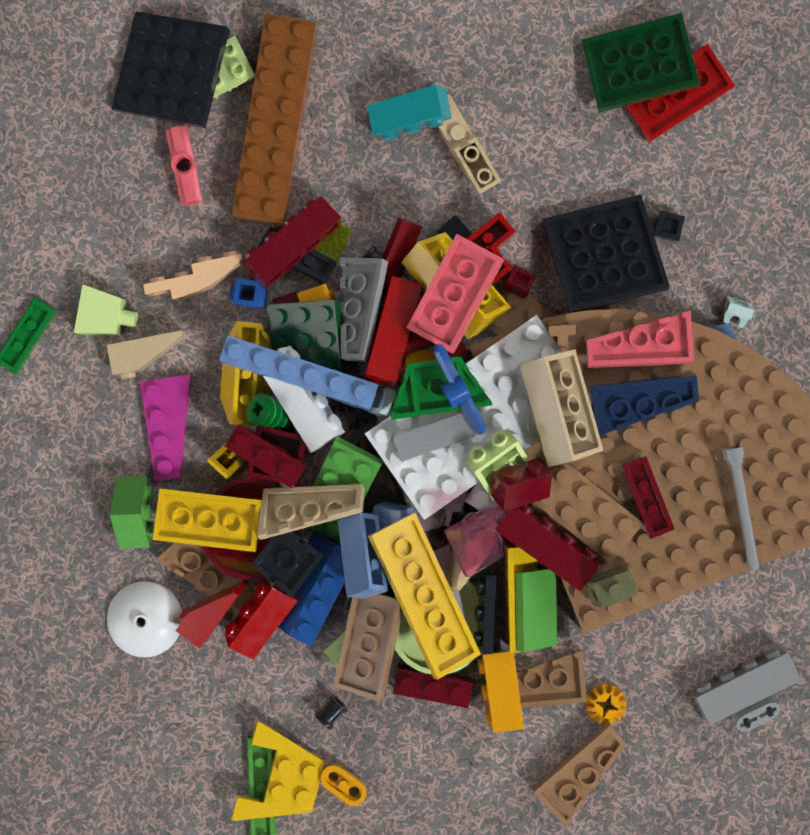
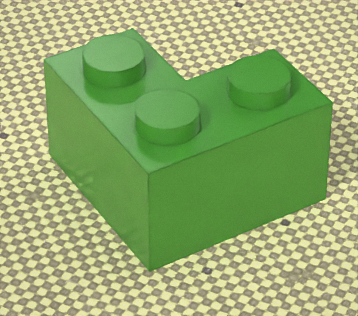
M147 476L116 477L110 519L119 549L150 547L155 522H151L149 502L154 500L153 486H149Z

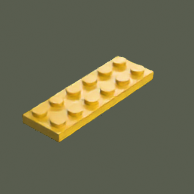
M411 513L369 535V540L433 678L439 679L481 655L416 513Z

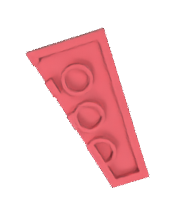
M691 310L673 317L662 318L649 324H641L628 330L617 331L587 340V368L693 364Z

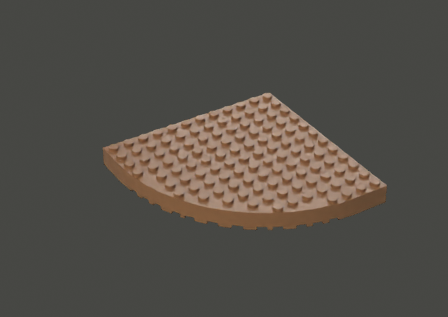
M607 309L579 311L541 320L546 329L549 322L573 321L576 324V335H568L569 348H562L561 351L576 350L583 379L590 393V385L690 374L697 375L698 402L668 413L664 412L645 421L636 422L618 431L614 430L600 437L603 451L568 462V464L643 523L621 465L647 456L675 530L650 539L643 524L612 564H610L539 506L531 503L536 516L540 519L543 516L554 523V529L561 534L563 532L570 534L576 540V545L582 549L587 547L598 556L596 559L598 560L599 568L594 575L627 563L631 566L639 587L638 595L605 608L592 605L585 586L579 591L561 578L583 634L749 570L730 465H727V461L723 460L722 449L743 446L745 457L742 458L741 468L759 565L810 546V398L775 364L747 345L715 329L692 322L693 364L587 368V340L673 316L649 311ZM515 329L470 346L469 350L473 359ZM541 440L524 450L529 460L540 458L550 471L553 469L554 466L548 467Z

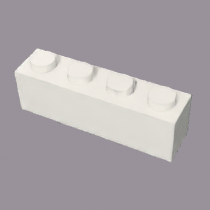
M291 346L276 350L277 352L301 359L297 351ZM263 376L310 452L325 447L335 440L337 436L339 437L345 433L340 419L333 414L325 396Z

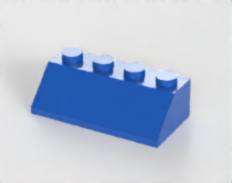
M314 531L308 543L322 553L324 557L295 593L297 598L296 604L278 626L287 635L310 647L315 641L345 583L341 544L317 531Z

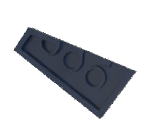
M696 374L590 385L593 415L600 437L611 431H618L636 422L645 421L653 418V416L664 412L668 413L699 401Z

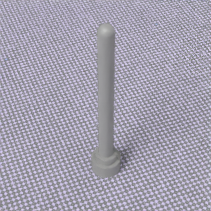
M733 446L722 449L723 460H726L727 465H730L748 567L750 570L755 571L759 568L741 468L742 458L745 457L743 446Z

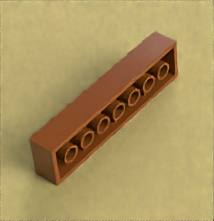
M265 14L232 216L235 220L280 228L284 227L283 224L287 220L318 34L317 24L314 21Z

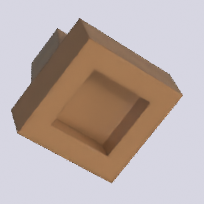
M573 321L547 323L549 337L556 336L558 349L569 348L568 335H576V324Z

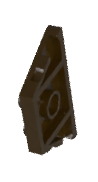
M366 435L355 444V446L382 459ZM384 461L364 498L362 513L371 514L375 505L385 501L399 503L391 472Z

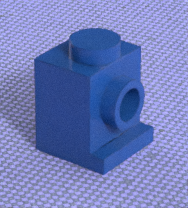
M236 279L235 285L231 284L229 297L233 300L235 306L266 310L268 288L264 290L257 281ZM248 290L254 292V296L251 299L245 298V292Z

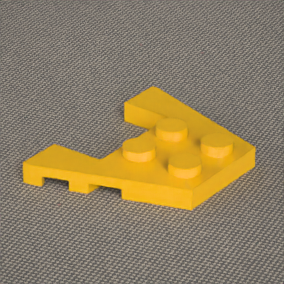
M257 720L251 744L276 750L263 800L237 795L231 820L240 821L312 812L325 761L301 745L286 738L280 732L273 730L262 721Z

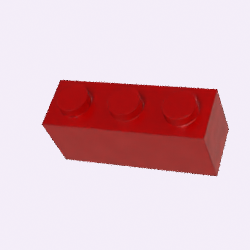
M267 578L257 585L254 595L248 602L242 605L239 615L233 622L228 624L224 633L228 648L253 660L297 602L295 594L293 597L289 596L277 585L273 586L267 582Z

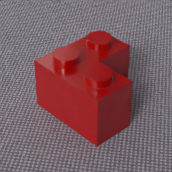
M500 212L467 238V240L504 259L492 282V286L512 270V266L498 249L510 240L516 231Z

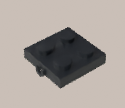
M292 531L273 536L251 565L267 577V582L273 586L277 585L289 596L293 597L323 559L324 555L308 543L309 540L303 535L299 536Z

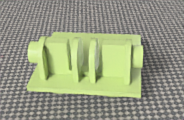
M236 36L227 40L214 93L216 99L219 95L227 91L231 92V89L235 87L237 89L239 85L247 81L251 82L255 78V74Z

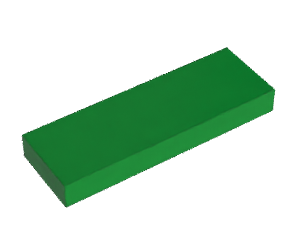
M34 297L0 351V365L12 373L18 374L57 313V310Z

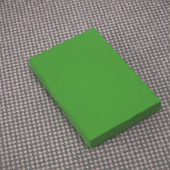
M548 568L515 572L517 651L526 652L556 646V574Z

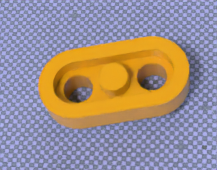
M337 763L328 764L323 768L320 779L324 788L350 806H358L364 802L367 788L362 780ZM336 772L339 777L336 780H332L329 774ZM352 787H356L359 793L353 795L349 790Z

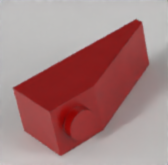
M242 581L196 602L191 610L186 607L177 619L181 623L175 631L200 649L247 584Z

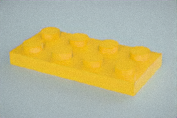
M159 488L152 540L256 552L262 500Z

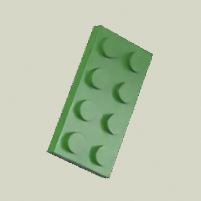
M337 436L313 486L362 484L365 488V498L383 460ZM346 517L310 526L309 528L340 543L338 521Z

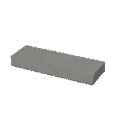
M463 412L394 436L393 439L401 462L469 439L476 436V433L472 430Z

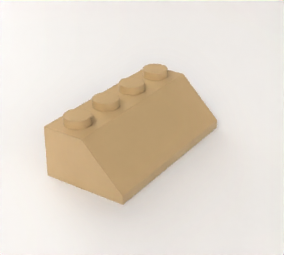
M576 350L520 364L522 378L525 382L529 403L536 422V429L540 436L543 454L548 467L572 462L603 451Z

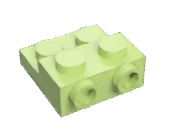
M508 428L494 433L488 443L482 447L473 448L469 456L464 459L490 497L492 473L494 471L530 461L518 440Z

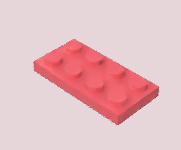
M456 234L406 328L436 345L442 344L447 351L454 353L504 259Z

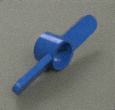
M442 344L435 345L433 348L434 354L448 381L440 385L445 397L452 408L460 405L472 430L477 435H482L486 432V426L463 379L458 375L445 347Z

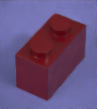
M540 458L494 471L492 473L491 497L503 512L549 498L552 472Z

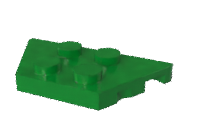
M461 357L450 358L458 375L463 379L476 408L492 406V401L481 388L474 375H472ZM438 360L407 365L391 413V420L462 410L460 405L452 408L440 385L448 381Z

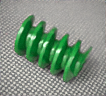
M258 394L249 401L246 415L251 424L290 432L296 430L277 397Z

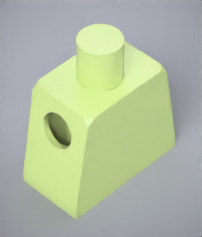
M82 285L74 333L81 335H120L122 325L136 327L138 312L125 310L126 300Z

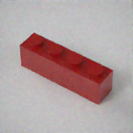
M392 276L377 325L369 361L363 377L364 380L392 388L397 381L402 380L405 366L401 365L403 356L408 357L412 342L407 340L409 333H414L406 327L424 294L420 293L422 284Z

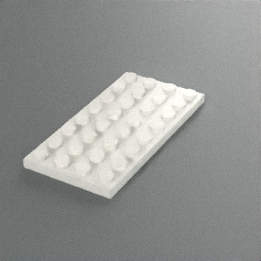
M537 315L466 363L472 375H474L481 388L492 401V406L477 408L486 426V432L482 435L476 434V436L401 462L393 439L394 436L463 413V410L391 420L390 416L365 433L424 520L480 482L464 459L469 456L473 448L482 447L488 443L494 433L508 428L518 440L523 450H526L540 440L525 382L522 378L520 364L562 353V351L558 349L554 339L549 337L547 329ZM586 387L590 404H592V394Z

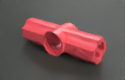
M187 126L171 127L165 131L181 206L197 205L203 202L189 130ZM189 161V169L185 172L179 171L180 163Z

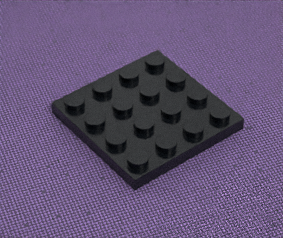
M135 11L111 109L119 113L206 129L230 29L222 25Z
M642 195L543 218V227L568 314L669 290L670 285Z

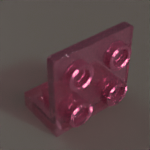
M499 506L484 507L444 531L465 577H471L507 555L502 539L495 530L497 520L505 516Z

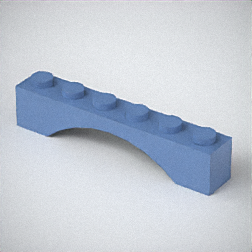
M227 335L219 359L222 364L282 381L366 411L371 410L378 384Z

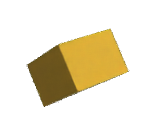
M224 444L207 462L222 476L230 478L246 460L224 447Z

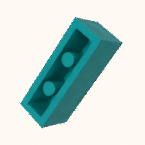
M439 85L429 86L367 105L373 136L383 138V141L394 140L398 138L397 134L404 132L405 134L418 133L421 131L420 128L425 126L429 128L444 125L443 121L452 119L447 90Z

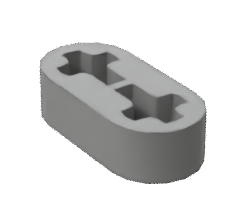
M769 696L732 714L731 720L739 731L747 732L777 717L780 712V706L773 696Z

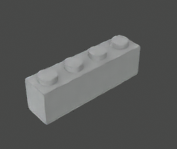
M770 649L764 653L765 657L757 661L755 659L748 660L741 665V669L735 672L732 670L723 672L718 676L719 680L712 683L709 681L703 682L696 686V691L691 694L704 720L709 725H712L801 681V677L789 653L783 649Z

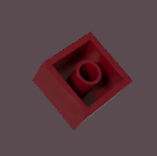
M257 426L255 433L304 463L307 445L299 433ZM249 462L247 476L282 483ZM301 477L299 478L295 486L300 485Z

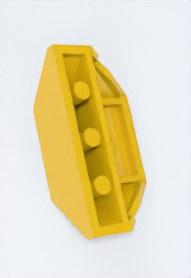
M235 322L229 336L271 349L270 338L265 333L262 324ZM222 364L220 399L229 424L255 426L248 421L246 415L249 401L258 394H267L274 397L275 394L263 376Z

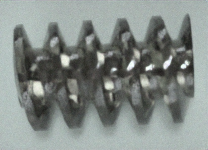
M340 402L339 410L333 404L330 405L333 414L340 419L342 428L346 432H350V424L356 429L359 428V420L365 425L369 424V416L374 421L378 420L375 414L351 405L347 406Z

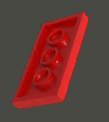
M708 44L693 53L700 87L624 106L648 143L665 134L735 87V84Z

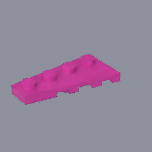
M191 374L142 381L140 384L155 482L181 478Z

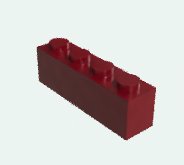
M322 196L315 201L313 199L309 200L303 206V211L300 214L290 216L284 222V227L281 230L271 232L265 238V243L258 249L256 247L252 248L245 255L244 268L264 290L269 288L340 227L342 217Z
M528 504L505 511L496 522L495 530L581 591L599 568V563L596 559L598 556L589 548L585 547L582 549L576 545V540L570 534L558 532L554 529V523L543 516L540 519L533 514L534 509Z

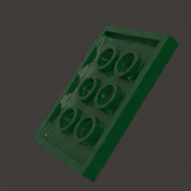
M682 13L582 39V46L599 113L700 87Z

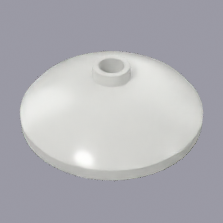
M142 581L130 584L120 590L110 603L107 613L109 634L115 644L130 655L137 657L159 655L168 650L180 635L175 631L181 623L177 620L182 613L180 603L169 589L158 583ZM139 617L145 619V626L138 624L137 620Z

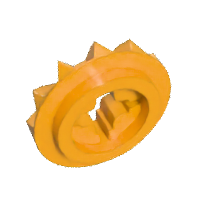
M601 684L589 692L586 709L591 719L600 725L607 723L612 725L621 720V717L626 712L627 701L623 692L616 686ZM610 695V703L614 705L616 709L608 708L607 711L604 713L603 707L599 703H597V701L606 702L607 698H609Z

